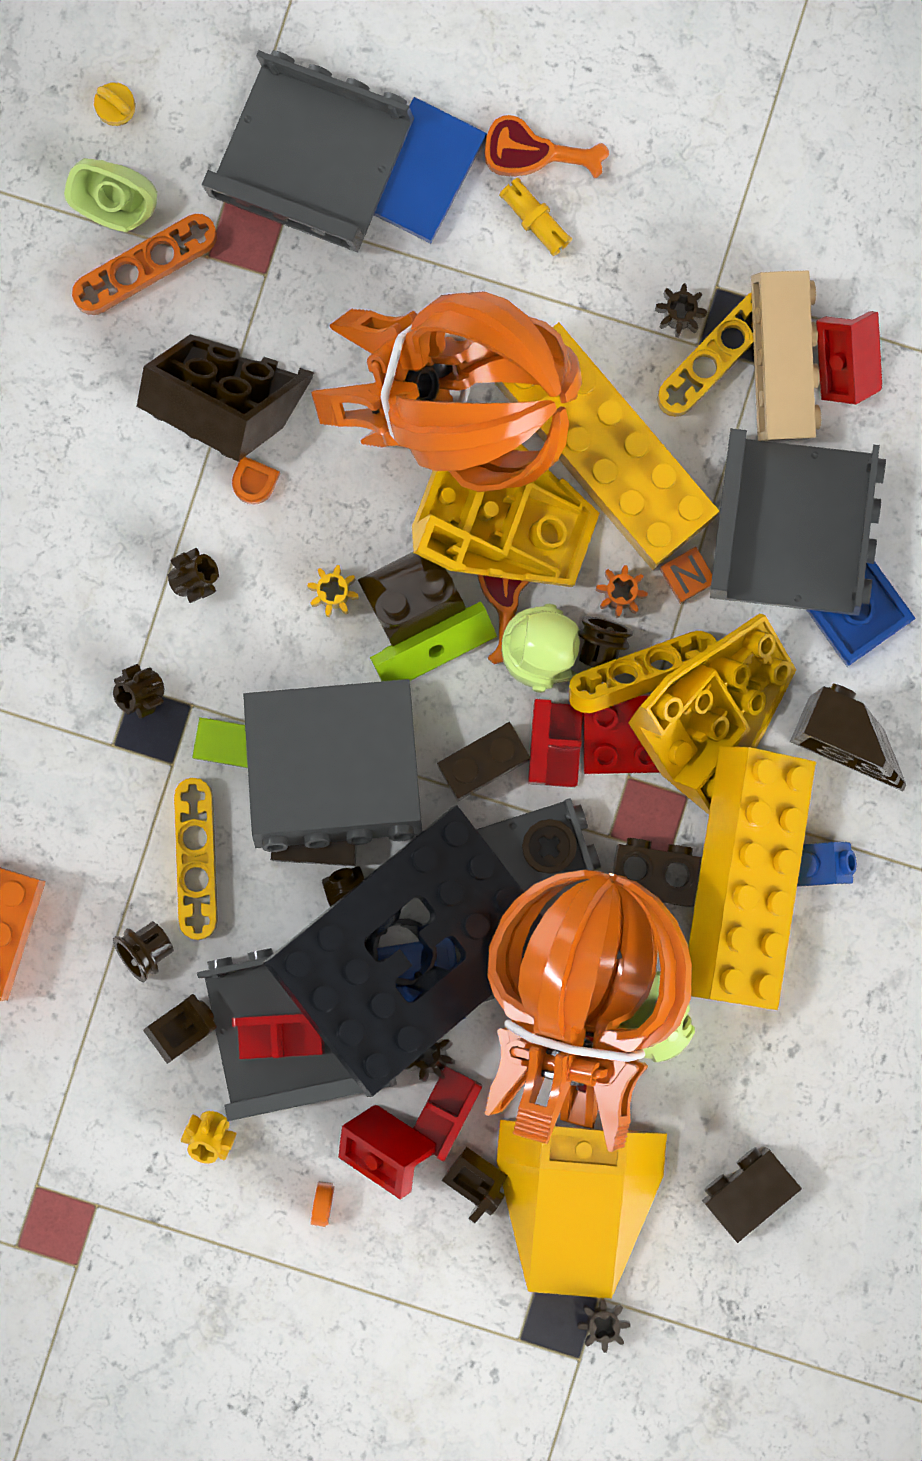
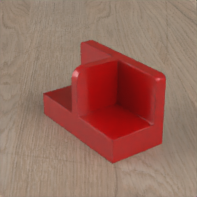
M868 311L855 319L825 316L817 320L821 400L856 405L881 391L882 368L878 312Z
M546 699L534 700L528 784L573 788L578 785L583 712L575 710L571 704L551 703V700Z
M303 1013L232 1018V1027L238 1026L239 1059L325 1054L324 1040Z
M446 1065L443 1069L445 1078L441 1079L439 1077L413 1129L436 1143V1151L433 1155L443 1162L483 1087L477 1081Z
M373 1105L342 1125L338 1158L401 1200L412 1191L415 1166L435 1153L436 1143L380 1106Z

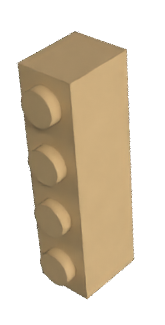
M809 270L760 272L751 276L758 440L815 438L816 430H819L821 426V410L819 405H815L814 388H818L820 379L819 367L817 363H813L812 348L816 347L818 341L816 323L811 322V305H814L816 301L815 282L810 280Z

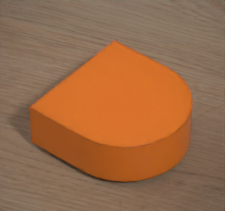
M244 457L239 461L233 474V490L242 502L252 505L260 504L266 501L272 494L280 476V471Z
M318 1182L311 1225L326 1227L329 1224L335 1188L332 1183Z

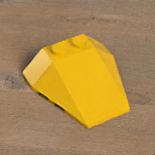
M523 444L519 445L517 448L514 449L518 451H529ZM549 469L537 480L525 486L477 492L462 487L449 471L432 470L412 524L413 552L450 571L573 587L600 513L563 477L558 479Z

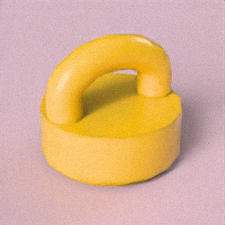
M111 82L98 87L94 97V107L98 117L110 126L126 124L135 113L136 103L133 94L127 86L121 83Z

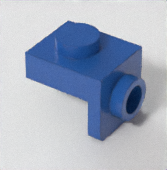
M850 842L803 844L797 887L852 884L857 862L855 853L851 850Z

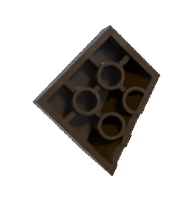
M190 334L144 365L136 407L186 433L190 438L199 440L219 451L223 456L239 462L283 429L310 384L314 372L300 368L298 374L277 368L278 361L267 357H263L261 361L240 357L237 348Z
M833 683L831 688L823 686L808 698L790 742L903 792L906 782L887 734L865 704L854 699L856 693L844 686Z

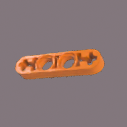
M203 214L189 215L82 276L75 282L72 288V297L76 306L87 315L103 313L206 254L214 247L217 241L214 223ZM197 225L199 229L208 228L209 230L204 233L206 240L202 243H199L196 239L186 242L184 245L188 252L182 255L179 245L173 236L179 234L181 241H184L192 235L190 229L192 226ZM160 244H167L174 249L172 261L165 265H158L151 259L153 248ZM131 264L138 269V278L133 284L122 285L116 280V272L122 265ZM108 274L110 283L117 293L111 295L109 289L106 288L97 294L99 302L92 305L89 300L82 302L81 299L86 296L84 289L88 286H91L94 290L102 288L106 284L101 277Z

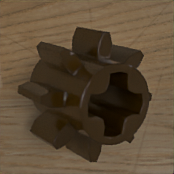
M685 283L681 286L680 291L674 294L670 289L666 288L663 294L664 298L668 301L667 304L658 303L655 306L656 312L664 313V319L659 326L660 329L670 326L675 329L676 338H679L681 331L686 328L696 333L698 324L694 318H704L707 314L706 309L698 308V302L702 297V293L699 292L693 296L687 292V285ZM677 303L685 304L684 308L687 311L685 318L677 317V311L674 310Z
M194 548L170 560L175 568L167 574L169 585L176 595L181 597L187 596L189 603H193L216 592L212 583L218 579L219 571L217 564L211 556L206 554L200 555L198 548Z
M135 664L123 669L122 676L114 679L116 684L113 688L115 703L127 715L136 712L139 718H143L154 713L155 707L164 702L162 699L165 690L163 680L151 667L141 671L140 666Z
M449 1039L443 1040L440 1043L436 1042L430 1047L435 1051L432 1054L433 1063L428 1064L422 1060L425 1057L423 1053L406 1070L410 1072L420 1068L419 1080L423 1082L427 1081L429 1073H435L438 1077L444 1079L445 1076L442 1069L446 1063L455 1064V1060L447 1056L446 1052L453 1043Z
M600 1298V1307L594 1310L587 1305L583 1306L588 1319L587 1321L577 1323V1327L580 1330H589L590 1334L585 1339L587 1347L592 1345L594 1341L601 1343L603 1352L607 1353L608 1343L615 1340L620 1345L624 1344L622 1337L619 1335L620 1330L629 1328L630 1322L618 1319L617 1316L623 1309L621 1304L610 1309L607 1307L605 1299ZM611 1316L610 1323L613 1330L609 1334L604 1330L598 1334L595 1333L597 1326L594 1320L597 1317L605 1320Z

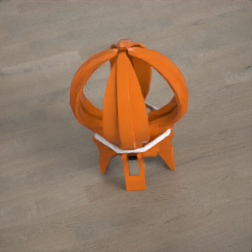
M482 291L441 295L418 314L415 311H411L399 317L384 316L371 310L352 308L330 324V328L371 353L367 359L369 372L374 375L375 382L312 391L320 424L371 429L373 431L361 439L363 445L380 446L381 448L386 446L409 448L419 466L434 471H449L462 487L477 492L525 486L537 480L558 461L566 445L569 428L565 407L560 406L556 409L555 402L551 400L513 403H466L472 385L490 382L540 385L549 397H557L559 395L561 403L577 399V393L582 385L578 357L570 347L564 344L561 335L547 322L529 317L505 298ZM449 390H461L458 402L453 401ZM342 403L361 404L368 408L344 411ZM552 416L551 426L541 450H514L529 439Z
M595 870L560 873L534 884L511 904L502 916L489 946L488 979L494 997L510 1019L504 1022L506 1028H500L497 1031L501 1045V1060L496 1077L489 1088V1097H487L489 1101L486 1102L487 1106L484 1113L489 1116L502 1112L525 1084L513 1134L548 1144L559 1113L560 1120L594 1129L599 1109L607 1150L613 1152L625 1147V1138L628 1137V1128H630L629 1124L631 1123L630 1102L632 1092L637 1080L648 1067L646 1063L639 1061V1059L645 1056V1052L642 1049L653 1047L666 1040L680 1026L691 1000L692 963L687 942L677 920L663 902L641 884L624 876L613 873L605 874L602 871ZM580 880H586L564 892L545 912L530 937L522 960L523 946L529 930L544 905L564 887ZM620 949L622 958L616 960ZM657 954H659L661 968L660 986L653 1014L639 1028H619L620 1023L631 1019L648 998L656 975ZM586 1035L593 1037V1041H590L589 1037H586ZM544 1078L553 1080L547 1107L535 1104ZM587 1085L586 1092L576 1089V1086Z

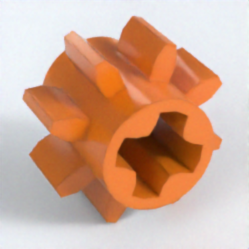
M624 565L621 574L614 575L612 571L607 569L605 577L609 581L608 585L600 584L596 586V591L605 593L606 598L602 601L600 608L604 609L609 605L616 608V618H619L622 610L628 607L631 612L636 614L639 609L634 602L635 598L644 599L648 595L646 591L638 590V584L644 576L640 574L633 578L628 575L627 565ZM615 583H618L621 587L626 584L631 587L628 593L629 600L626 601L622 596L617 599L612 596L615 590Z

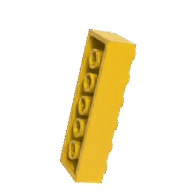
M558 322L552 328L561 335L564 344L572 349L578 357L582 385L577 393V399L561 403L559 395L557 397H549L540 385L495 382V385L510 403L551 400L555 402L556 409L560 406L566 408L569 428L566 445L559 457L560 462L649 567L654 570L716 519L720 511L560 322ZM552 416L536 431L544 443L551 426Z
M719 747L688 946L692 963V997L778 1010L816 761L751 747Z

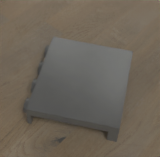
M410 679L243 693L251 831L255 848H262L267 852H279L286 850L290 845L305 844L308 848H323L328 846L330 842L347 841V843L352 845H362L371 842L372 838L389 837L392 841H406L422 832Z

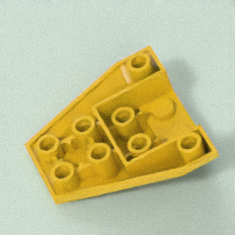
M759 613L668 674L639 707L628 723L661 775L709 814L719 747L733 746L757 749L796 672V668L766 615Z
M500 1119L496 1161L498 1169L508 1175L502 1186L528 1292L612 1299L664 1176L667 1133L628 1130V1137L625 1138L626 1142L624 1143L625 1147L609 1152L604 1132L601 1129L554 1126L549 1142L545 1144L513 1134L516 1120Z

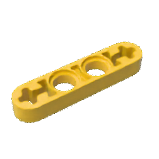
M749 293L663 382L658 391L657 401L660 409L665 414L678 417L689 412L754 344L753 333L747 323L744 322L752 313V293ZM741 314L744 321L736 318L737 315ZM727 328H737L742 332L744 336L742 346L736 349L724 346L721 334ZM699 357L712 359L716 366L715 374L709 378H700L693 371L694 361ZM684 372L689 381L701 389L696 392L694 387L691 386L683 397L686 404L682 406L676 402L671 406L667 402L669 393L666 390L669 388L673 391L679 390L686 381L685 378L680 377Z
M693 631L574 675L570 680L569 702L577 711L592 713L654 691L668 674L717 642L716 638L705 631ZM657 660H666L673 666L666 670H659L651 664ZM626 673L633 675L636 680L625 684L616 681L614 678L619 674Z
M188 778L178 784L174 794L178 920L184 935L190 939L202 940L214 933L218 922L212 789L203 780ZM191 785H197V790L205 793V800H200L197 803V811L199 815L207 813L206 822L197 819L182 822L183 813L191 815L190 803L182 799L184 793H189ZM193 826L203 828L207 835L205 845L198 850L187 848L183 840L186 830ZM196 867L204 869L209 878L206 888L198 892L188 889L185 883L187 872ZM209 895L210 904L201 903L202 916L209 917L210 923L202 927V933H195L194 926L187 925V918L193 917L195 914L194 903L185 905V897L202 898Z

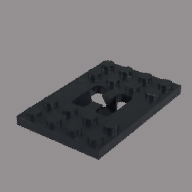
M458 805L440 816L263 963L366 1096L373 1097L493 994L488 979L489 946L502 916L524 891ZM413 898H418L429 911L430 919L424 924L409 918L399 919L402 908ZM540 913L529 930L523 946L522 960L530 937L543 917ZM400 925L409 929L417 936L420 943L423 944L421 969L415 972L414 977L411 979L398 978L412 966L400 949L389 958L378 960L377 947L380 937L385 935L388 931L387 928ZM444 938H449L461 954L459 962L450 970L435 966L437 958L436 945ZM407 986L422 993L412 1002H408L396 987Z

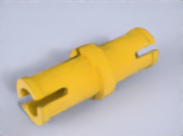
M519 178L511 181L512 186L508 184L500 192L499 196L521 218V226L526 231L531 230L550 251L552 256L560 253V248L564 249L572 241V237L568 236L549 214L550 208L546 203L540 204Z

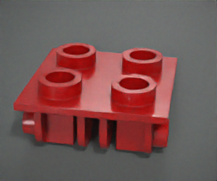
M650 694L640 695L597 712L583 713L584 774L660 773L628 723Z

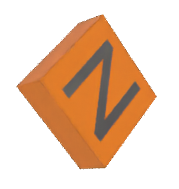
M697 547L690 549L659 568L680 604L711 586L712 573Z

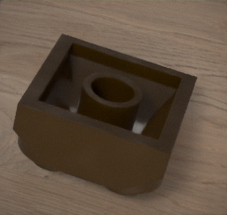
M414 552L358 579L392 647L466 610L465 604L447 570Z

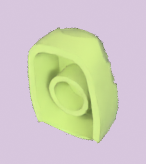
M83 158L72 167L66 181L64 195L68 205L83 216L113 230L128 232L138 227L152 216L156 208L157 190L153 183L142 174L123 165L109 163L104 160Z

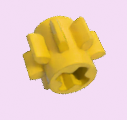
M336 565L334 572L326 574L324 570L319 568L318 574L321 579L318 581V584L308 583L307 585L308 589L318 594L310 602L311 606L317 607L322 603L326 607V617H330L333 609L338 608L343 613L348 614L346 606L348 599L356 600L359 598L356 592L349 591L348 586L355 582V576L351 575L344 579L340 576V565ZM332 582H338L339 588L344 594L336 595L334 601H329L326 592L322 591L323 587L330 588Z
M206 1111L200 1115V1118L194 1114L191 1115L181 1142L189 1144L187 1151L191 1158L200 1163L210 1164L215 1162L218 1157L226 1160L237 1134L236 1132L228 1131L230 1123L224 1115L214 1111Z

